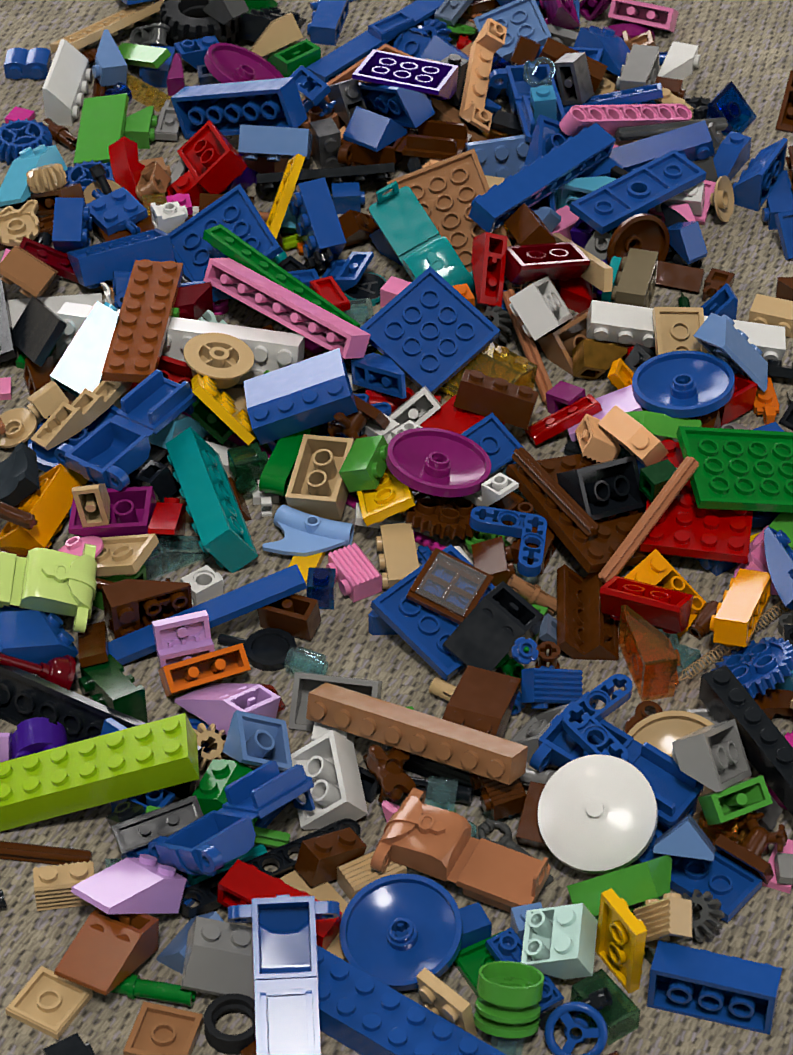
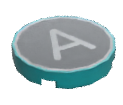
M364 272L358 283L343 291L352 306L373 307L376 306V303L380 302V289L387 281L378 274Z

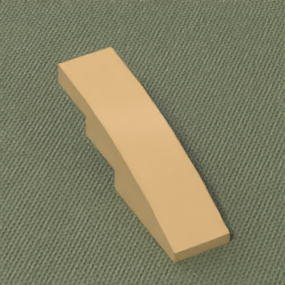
M101 381L93 392L85 388L71 405L63 401L30 438L31 441L47 451L63 443L95 421L127 389L118 381Z

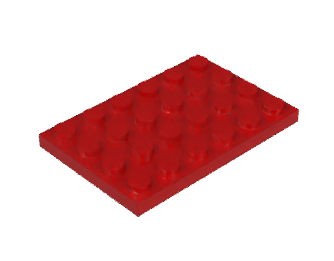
M670 439L661 441L669 452L661 461L668 459L675 468H678L684 460L679 442ZM689 479L680 491V495L676 496L641 543L640 551L651 553L657 549L660 554L747 564L753 511L698 508ZM648 498L646 503V510L651 505V502Z

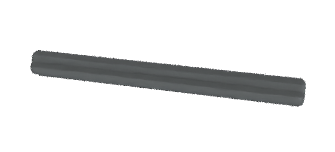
M721 117L619 127L615 131V136H617L618 141L645 139L703 120L706 121L707 127L709 123L715 121V130L724 131L728 127L726 118Z

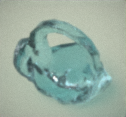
M539 57L534 61L528 60L525 62L523 79L531 88L552 85L551 79L555 73V66L551 59ZM546 62L550 66V73L548 77L541 81L533 74L536 72L538 65Z

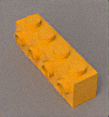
M740 568L736 577L731 578L729 590H725L723 602L718 603L716 615H712L710 620V631L714 632V643H720L727 647H747L771 597L772 580L768 572Z

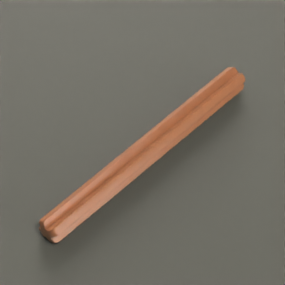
M513 289L503 291L502 298L510 314L542 400L547 406L546 392L553 388L534 339L526 335L522 327L523 321L519 316L516 317L510 309L509 304L511 302L508 298L516 293Z
M687 456L603 567L598 574V578L604 584L614 576H618L697 470L699 462L695 458Z

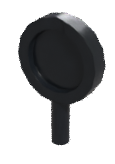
M279 628L258 630L251 634L248 639L221 633L218 636V644L230 647L243 643L249 664L262 671L282 670L291 665L296 658L297 644L294 637L289 632Z

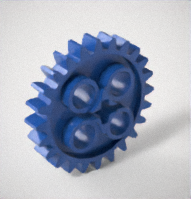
M772 637L768 641L762 638L759 643H755L753 640L747 647H740L741 649L738 651L731 650L732 655L723 656V662L715 663V669L726 665L754 699L757 693L764 695L766 689H776V683H784L783 677L792 675L790 670H793V646L788 640L784 641L783 638L776 640L775 637Z

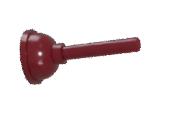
M0 653V665L15 666L68 690L72 686L76 662L75 658L70 655L55 657L47 663L41 662L37 664Z

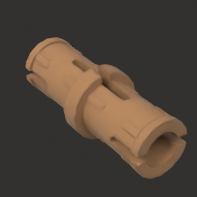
M516 574L509 578L507 585L528 603L547 607L548 613L554 615L557 611V598L541 590V586L537 584L532 585Z

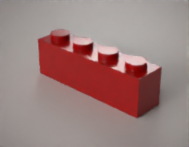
M237 859L218 883L217 902L230 907L233 905L252 904V898H273L276 895L290 894V897L310 895L305 891H299L289 886L277 877H272L260 871L252 864H247ZM340 912V916L337 918L316 920L317 945L327 950L340 932L342 912Z

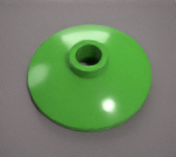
M463 24L447 25V28L452 30L449 37L455 41L458 40L459 35L469 36L477 32V29Z

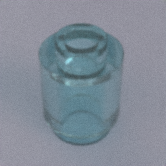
M292 647L287 653L285 668L289 669L293 674L295 672L326 674L328 662L324 654L303 647Z

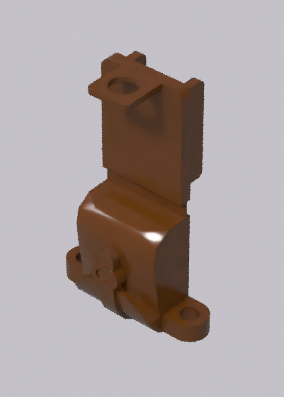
M427 119L418 126L417 130L404 127L407 129L406 135L378 152L342 138L341 147L338 151V163L350 166L394 163V166H396L404 155L445 160L465 152V143L472 142V135L467 134V125L464 123Z

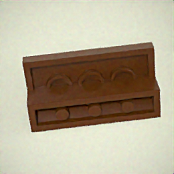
M564 564L557 569V645L573 659L617 661L619 659L618 620L610 618V614L602 613L599 592L600 587L604 583L598 578V574L601 571L590 573L582 578Z

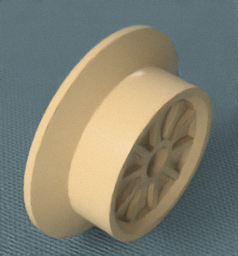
M200 334L191 338L184 347V359L191 368L192 376L194 377L197 373L202 376L207 375L215 381L217 389L230 388L236 385L241 377L252 369L254 364V354L250 347L242 340L228 334Z

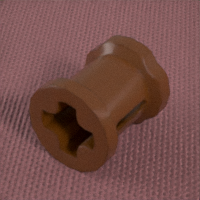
M545 641L537 645L539 655L535 668L546 666L547 662H549V667L552 665L555 669H560V665L557 662L561 654L560 647L551 641ZM547 649H549V656H546Z

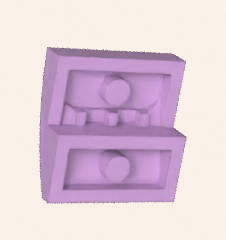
M206 610L152 621L160 668L215 651L214 643L211 639L209 616Z

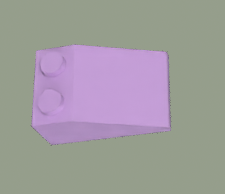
M140 854L139 858H125L72 886L71 893L107 914L178 913L187 879L177 874L174 867L158 863L156 857Z

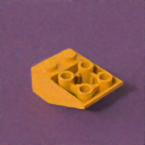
M657 549L651 552L624 577L694 595L688 626L681 633L672 634L678 638L688 631L703 605L707 603Z

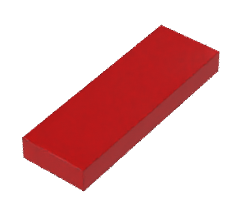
M588 394L573 404L528 426L527 430L524 429L527 437L535 445H538L580 423L585 414L593 416L602 411L600 403L591 394Z

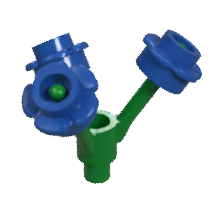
M520 637L515 640V645L511 648L513 658L508 659L500 667L505 675L521 678V669H525L522 664H529L530 661H535L538 658L537 644L531 638L525 639V637ZM551 665L550 667H546V666H541V667H540V668H546V669H555V667L552 666V665ZM518 691L511 715L518 714L526 706V703L522 704V693Z

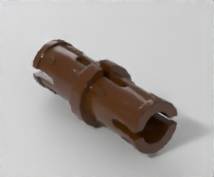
M50 118L43 120L49 124L48 129L55 142L62 143L71 151L76 150L73 143L77 144V137L69 133L66 127L59 126Z

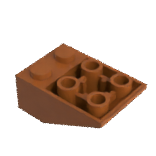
M96 908L89 915L54 970V975L97 993L108 995L158 950L159 919L147 914H107Z

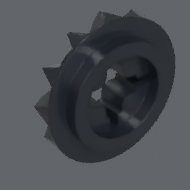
M693 96L692 99L685 98L686 103L694 108L693 120L710 119L715 115L716 104L711 102L710 98L704 99L702 96L700 98Z

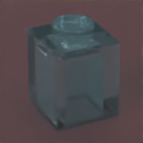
M429 776L425 804L454 811L459 780Z

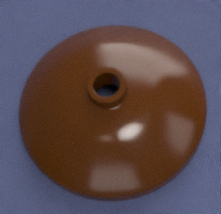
M646 213L637 214L626 219L618 226L609 241L607 248L608 265H610L613 256L621 257L622 259L623 256L627 257L630 248L659 252L658 261L664 262L670 245L669 232L664 222L658 217Z

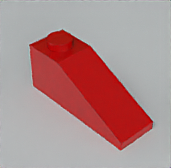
M485 232L473 238L471 263L478 304L502 307L508 236Z
M164 498V503L157 502L148 526V534L185 536L186 504L180 503V498Z

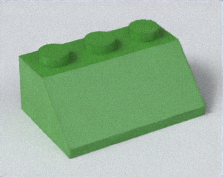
M665 855L568 885L567 888L572 904L583 903L598 921L601 893L611 888L619 898H623L627 902L630 911L634 910V904L642 902L644 906L646 900H660V896L670 893L672 858L671 855Z

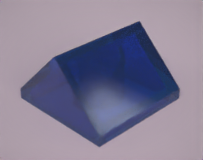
M732 81L711 100L707 111V119L726 118L728 127L721 131L725 136L731 131L742 133L757 117Z

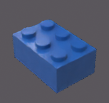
M325 177L298 183L289 202V210L291 215H295L297 221L296 231L298 236L303 239V252L306 259L313 257L315 251L320 253L328 247L333 255L332 260L338 259L346 245V240Z

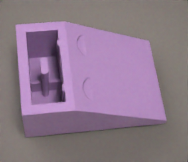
M211 683L176 698L175 703L184 708L188 713L206 722L208 726L213 723L218 731L225 730V735L227 736L233 713L236 710L276 719L281 697L261 684Z

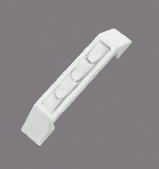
M409 420L392 430L391 436L395 437L403 431L423 427ZM499 472L482 483L480 491L463 496V498L470 500L476 506L488 507L517 489L519 483Z

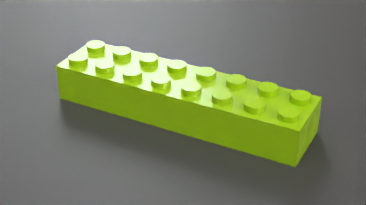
M186 713L0 762V832L199 779L197 736Z

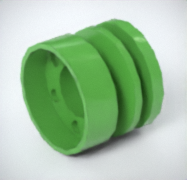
M495 961L480 967L477 982L479 997L475 1003L476 1011L474 1014L476 1027L484 1033L502 1038H524L538 1032L541 1013L539 1002L542 1000L545 978L542 972L533 966L513 961Z

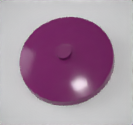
M215 43L208 48L204 56L207 69L221 83L284 78L279 70L263 57L237 45Z
M414 428L403 431L392 438L386 453V464L394 477L414 490L433 496L463 497L474 494L481 490L482 483L489 480L491 472L490 458L482 447L461 434L444 429Z

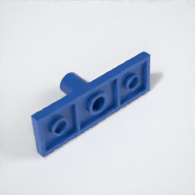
M674 149L570 203V211L600 234H604L619 226L626 219L637 214H648L649 209L706 180L707 172Z

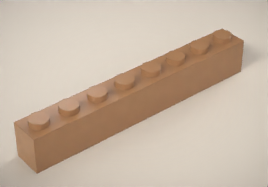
M327 682L308 694L306 715L308 720L508 785L525 774L528 746Z

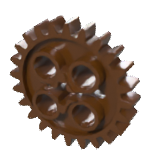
M415 490L412 491L415 506L402 512L401 515L405 517L406 523H412V528L420 527L421 533L428 531L431 537L438 534L441 539L444 536H449L451 540H454L455 536L464 539L465 535L473 537V533H480L472 529L469 524L471 511L477 506L463 497H439Z

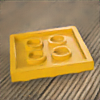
M197 373L191 379L192 392L249 445L255 439V434L252 430L248 413L244 409L241 411L236 409L235 401L225 391L221 394L217 390V384L212 378Z

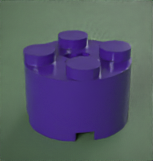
M44 717L30 718L22 721L17 725V730L10 734L11 760L67 745L68 739L65 727L57 722V725L51 723L49 718Z

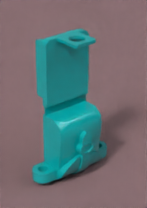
M394 181L376 192L377 202L369 207V213L411 279L414 281L426 269L432 267L451 286L467 283L471 292H476L473 271L468 272L448 239L440 236L439 231L411 188L404 186L399 189L397 181ZM392 189L388 194L383 195L386 191Z

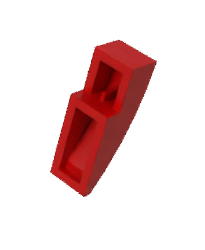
M123 136L108 146L112 173L116 183L124 187L142 205H146L140 201L135 191L145 165L138 162V144Z

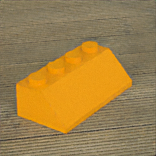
M61 463L39 476L40 488L34 494L22 500L17 506L18 509L35 515V520L38 521L37 525L28 530L7 521L0 532V547H19L30 550L34 548L48 549L52 544L50 539L62 529L63 525L61 522L69 516L73 502L72 488L85 486L88 480Z

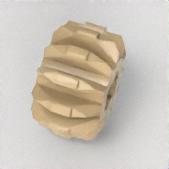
M58 163L37 167L26 173L28 187H30L31 192L36 194L56 190L67 184L66 172L63 166Z
M200 723L197 730L194 729L197 736V745L201 747L204 742H207L209 744L207 748L211 747L208 753L204 752L203 749L205 747H202L199 772L205 766L207 769L213 759L228 757V755L222 752L226 740H222L221 737L225 734V730L222 729L216 733V725L213 723L209 725L208 729L204 723Z

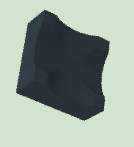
M23 442L15 446L13 453L7 459L0 462V501L16 507L18 503L29 495L34 494L40 488L36 452Z

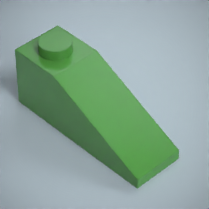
M650 411L626 412L660 441L670 439L678 442L676 433L679 426L702 427L701 420L691 418H672L666 414Z

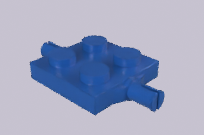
M124 187L116 189L107 195H104L100 189L92 191V196L95 200L86 204V207H90V217L93 218V222L108 236L125 229L132 235L140 233L141 229L136 223L147 218L148 211Z

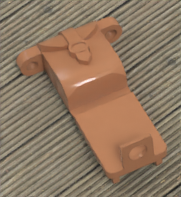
M417 788L411 790L397 812L389 819L370 864L372 869L384 872L391 861L445 882H453L457 884L456 886L463 888L465 896L510 913L511 907L533 904L550 875V865L548 864L547 857L539 860L483 838L479 840L471 837V825L465 817L452 811L424 804L426 792Z

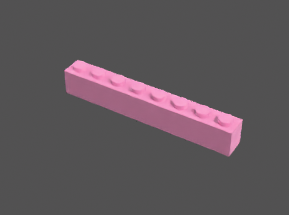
M231 258L209 259L204 282H211L213 287L329 351L340 348L344 359L364 358L371 334Z

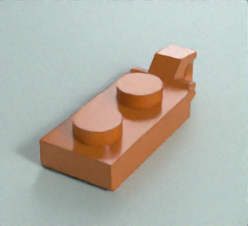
M768 375L766 391L762 392L757 389L753 406L754 414L762 415L765 425L775 422L776 414H779L780 411L770 375Z

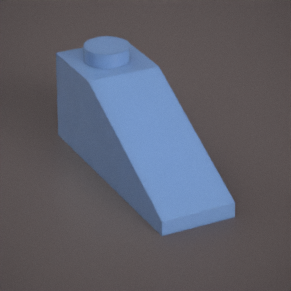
M106 29L103 31L96 53L95 65L92 66L93 76L97 78L101 86L126 84L127 63L109 30Z

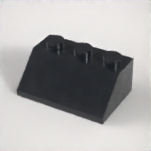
M635 455L556 474L559 485L593 520L646 507L645 496L639 489L640 474Z

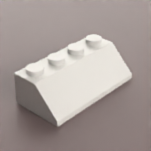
M61 39L42 91L45 119L50 118L61 126H72L74 120L79 118V106H83L84 94L88 93V81H92L93 72L92 68H89V59L65 39Z

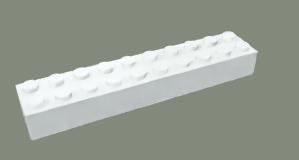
M65 302L57 312V316L67 323L65 330L57 341V359H61L94 306ZM171 317L161 355L186 362L183 355L184 347L191 338L204 333H223L234 336L245 342L254 354L252 369L242 376L237 383L244 385L243 381L262 375L266 370L271 372L303 361L305 337L295 333Z

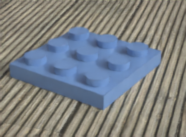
M515 0L473 18L478 32L481 31L488 18L507 28L504 46L493 55V66L510 60L520 35L534 40L542 46L545 45L548 37L553 39L535 0Z

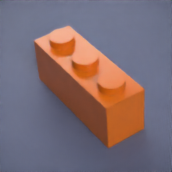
M243 643L163 666L158 670L165 695L169 697L245 674L251 668Z

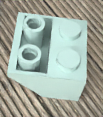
M583 903L527 910L521 963L535 967L542 974L560 979L593 976L597 919Z

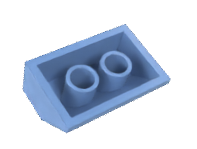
M240 125L238 153L240 156H244L245 160L252 161L257 160L258 157H266L267 161L280 162V158L290 160L296 154H300L305 157V160H309L313 135L306 128Z
M711 313L694 334V337L711 355L725 361L732 368L734 375L737 373L742 374L757 383L758 390L765 392L768 380V362L761 356L763 352L757 346L747 341L749 337L733 326L735 322L725 314L719 316Z

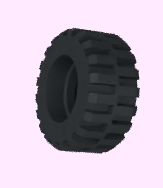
M165 0L160 8L161 23L170 27L166 37V43L170 47H174V43L182 42L183 40L200 39L205 36H215L219 43L236 45L241 39L239 38L242 16L223 25L204 12L203 8L209 4L208 0Z

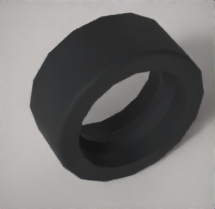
M239 993L226 994L216 998L208 1005L204 1013L205 1038L213 1049L227 1055H240V1051L256 1040L254 999ZM229 1013L244 1014L252 1020V1026L247 1031L234 1035L221 1033L215 1028V1023L219 1018Z

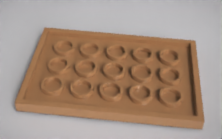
M475 149L388 181V185L397 181L399 189L404 186L411 188L439 231L440 236L448 239L468 272L473 271L471 263L473 238L486 231L469 217L472 208L471 203L476 196H482L490 189ZM504 225L492 232L508 236ZM508 237L507 246H512Z

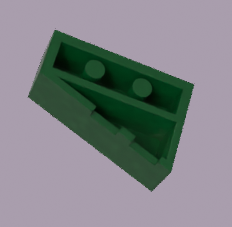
M111 654L108 655L106 663L85 668L80 666L81 678L78 679V683L83 694L88 693L91 700L148 723L145 688L142 685L135 686L132 683L135 682L134 677L131 674L125 676L122 673L125 671L124 667Z

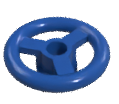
M568 1002L558 1006L549 1015L545 1024L544 1035L546 1044L553 1055H571L576 1043H581L587 1038L598 1039L595 1046L589 1052L582 1055H600L607 1043L608 1030L603 1016L591 1005L583 1002ZM580 1011L586 1013L595 1021L597 1027H590L586 1019L580 1016L572 1017L569 1012ZM559 1018L565 1025L564 1034L567 1038L562 1049L557 1045L554 1038V1027ZM577 1027L581 1029L582 1034L574 1036L571 1033V1029Z

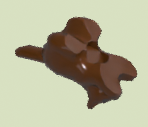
M372 744L368 748V754H365L363 759L366 762L367 769L381 787L378 801L380 803L383 801L395 803L401 799L403 792L409 794L413 788H416L413 779L403 769L405 762L410 758V753L394 747L384 751L379 745Z

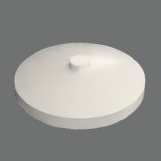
M587 755L565 764L548 780L539 800L538 825L547 847L563 864L584 873L605 874L630 865L648 848L657 828V801L648 780L632 764L610 755Z

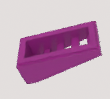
M179 54L174 55L167 76L168 96H174L185 87L182 61Z

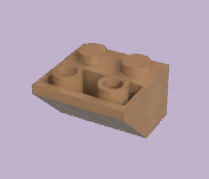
M14 246L0 263V279L9 285L16 284L20 286L19 291L29 298H32V296H43L58 271L19 246Z

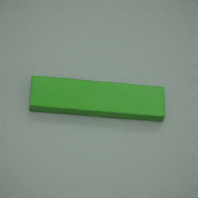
M122 43L118 46L127 65L158 69L171 55L167 48Z

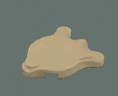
M28 200L18 210H15L12 206H7L0 211V244L20 246L23 237L34 240L39 235L41 228L36 216L39 204L36 200Z

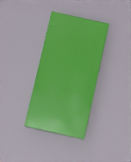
M127 93L84 98L73 164H81L83 161L91 162L92 160L94 162L102 160L103 164L110 163L108 146L124 135L129 102Z

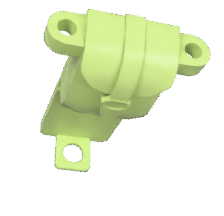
M84 544L82 556L46 548L31 549L28 551L26 558L16 556L17 554L0 552V608L4 605H14L24 609L73 616V632L85 633L87 619H91L93 600L95 601L96 545Z

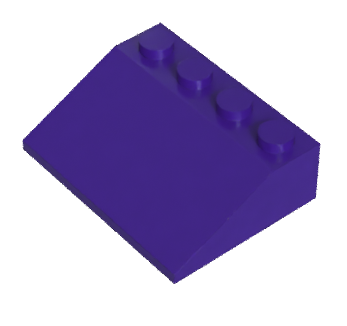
M373 49L354 71L352 79L371 84L401 87L426 95L436 96L437 99L446 100L451 99L457 91L459 66Z

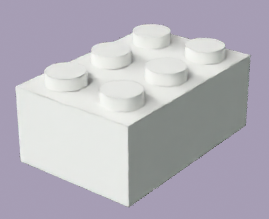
M548 276L532 283L508 298L511 302L509 304L511 311L516 317L519 316L524 323L522 325L524 332L529 338L532 337L534 341L573 318Z

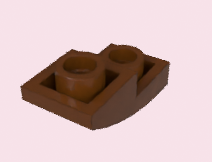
M767 689L764 695L761 693L756 694L755 702L770 720H772L775 713L785 717H793V709L790 708L793 691Z

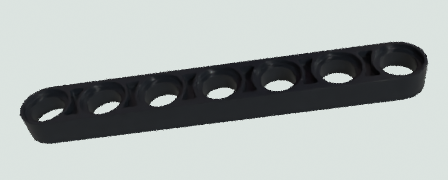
M341 819L245 863L256 866L260 871L272 877L281 878L295 870L296 860L291 859L288 855L293 852H299L302 841L348 827L360 838L361 827L355 820ZM272 863L277 865L279 869L274 872H268L263 869V866ZM229 870L184 889L179 908L180 913L187 918H194L224 906L217 902L218 895L213 894L211 889L218 886V883ZM195 898L200 901V904L196 907H189L184 902L187 899Z

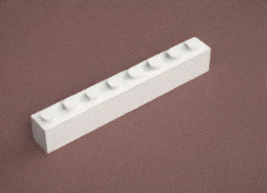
M592 300L587 313L586 338L632 345L637 343L645 347L655 348L652 313L654 308ZM733 320L735 322L733 326L749 337L747 341L757 346L763 352L761 356L766 361L767 359L782 360L786 351L785 327Z

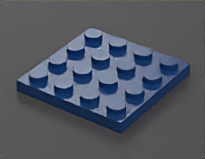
M240 184L169 233L174 258L177 263H183V273L192 282L204 280L210 258H228L203 239L204 230L219 224L226 227L270 260L283 252V249Z
M432 267L426 269L360 327V329L371 334L369 342L380 353L391 358L405 373V376L419 389L426 385L432 394L436 393L492 343L501 332L499 328Z
M451 544L442 550L472 565ZM424 563L371 602L370 607L447 681L465 667L442 646L459 624L406 598L409 589L424 567ZM436 565L432 575L450 583L455 573ZM461 576L454 585L472 595L478 587L477 584ZM427 580L422 588L441 598L446 588L430 580ZM492 583L484 597L495 588ZM452 591L445 600L463 610L469 602L468 599Z

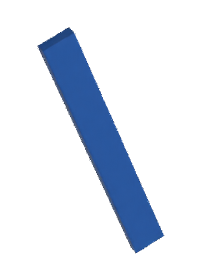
M297 564L167 618L206 610L211 629L307 589V586ZM152 624L108 642V655L111 654L121 665L156 651Z

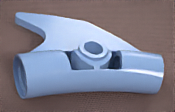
M283 504L276 511L273 522L275 526L281 529L284 538L279 541L264 543L262 549L263 551L282 555L305 557L341 546L347 547L353 541L354 524L322 518Z

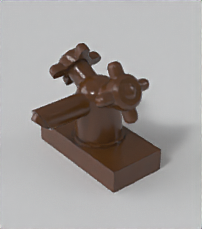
M354 395L358 412L347 416L342 412L336 413L333 416L335 420L327 423V431L330 437L343 434L345 437L353 438L355 441L356 438L367 437L366 434L361 437L358 435L367 422H372L385 430L390 421L379 409Z
M750 812L744 815L742 820L736 825L738 829L747 827L750 831L740 845L722 834L717 838L714 845L717 852L762 878L763 882L768 885L774 873L771 864L760 857L761 855L769 854V844H777V852H782L783 847L787 843V833L783 824H779L777 832H769L758 823V820L765 817L764 813L759 812L756 814Z

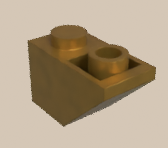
M583 339L572 349L573 376L596 380L611 367L613 361L622 358L628 352V349L615 343L605 344L596 342L594 339Z

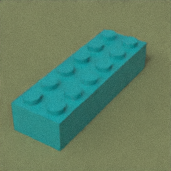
M191 427L187 428L165 444L169 453L167 459L175 469L173 472L175 479L181 485L179 492L188 504L185 508L193 518L192 527L200 537L198 541L200 548L205 554L210 553L213 555L214 560L221 568L226 567L231 573H234L257 558L258 554L219 454Z

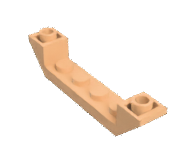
M491 18L487 19L471 46L459 112L460 117L486 133L490 131L493 115L484 109L489 74L491 72L493 55L504 46L507 32L505 26Z

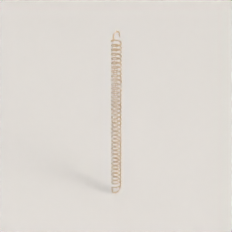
M782 600L762 614L768 623L766 624L761 616L760 619L765 625L761 628L757 625L758 630L756 631L755 629V633L768 625L769 622H772V620H775V618L781 616L782 613L788 611L789 608L785 610L781 605L783 603ZM775 607L778 608L781 614H778V612L775 610ZM719 644L716 648H713L706 655H703L696 662L689 665V667L683 669L680 678L683 677V671H685L686 677L683 679L678 678V681L688 677L686 670L692 675L690 678L692 679L693 676L695 677L696 674L702 672L703 669L709 667L710 664L712 665L713 662L719 660L720 657L729 653L736 646L732 647V649L727 647L729 651H726L723 644L722 646ZM720 647L726 652L725 654L720 650ZM716 649H719L722 656L719 655ZM713 651H715L716 654L719 656L718 659H717L716 656L713 654ZM710 654L716 659L715 661L710 657ZM706 656H708V657L710 658V660L712 661V663H710V662L708 661V659L706 658ZM703 658L706 659L707 663H709L708 666L703 661ZM700 661L706 666L705 668L702 667ZM696 663H698V664L700 665V667L702 668L701 671H700L699 668L696 666ZM693 666H696L699 671L698 673L693 669ZM690 668L693 669V671L695 672V675L692 674V672L690 671Z

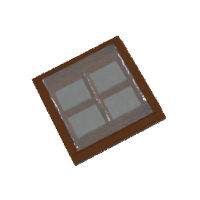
M435 548L409 589L406 598L460 625L483 599L494 576Z

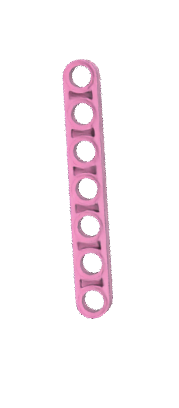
M683 104L574 105L560 121L559 126L566 135L576 136L584 127L588 128L597 123L610 135H615V131L619 127L689 121L692 118V112Z

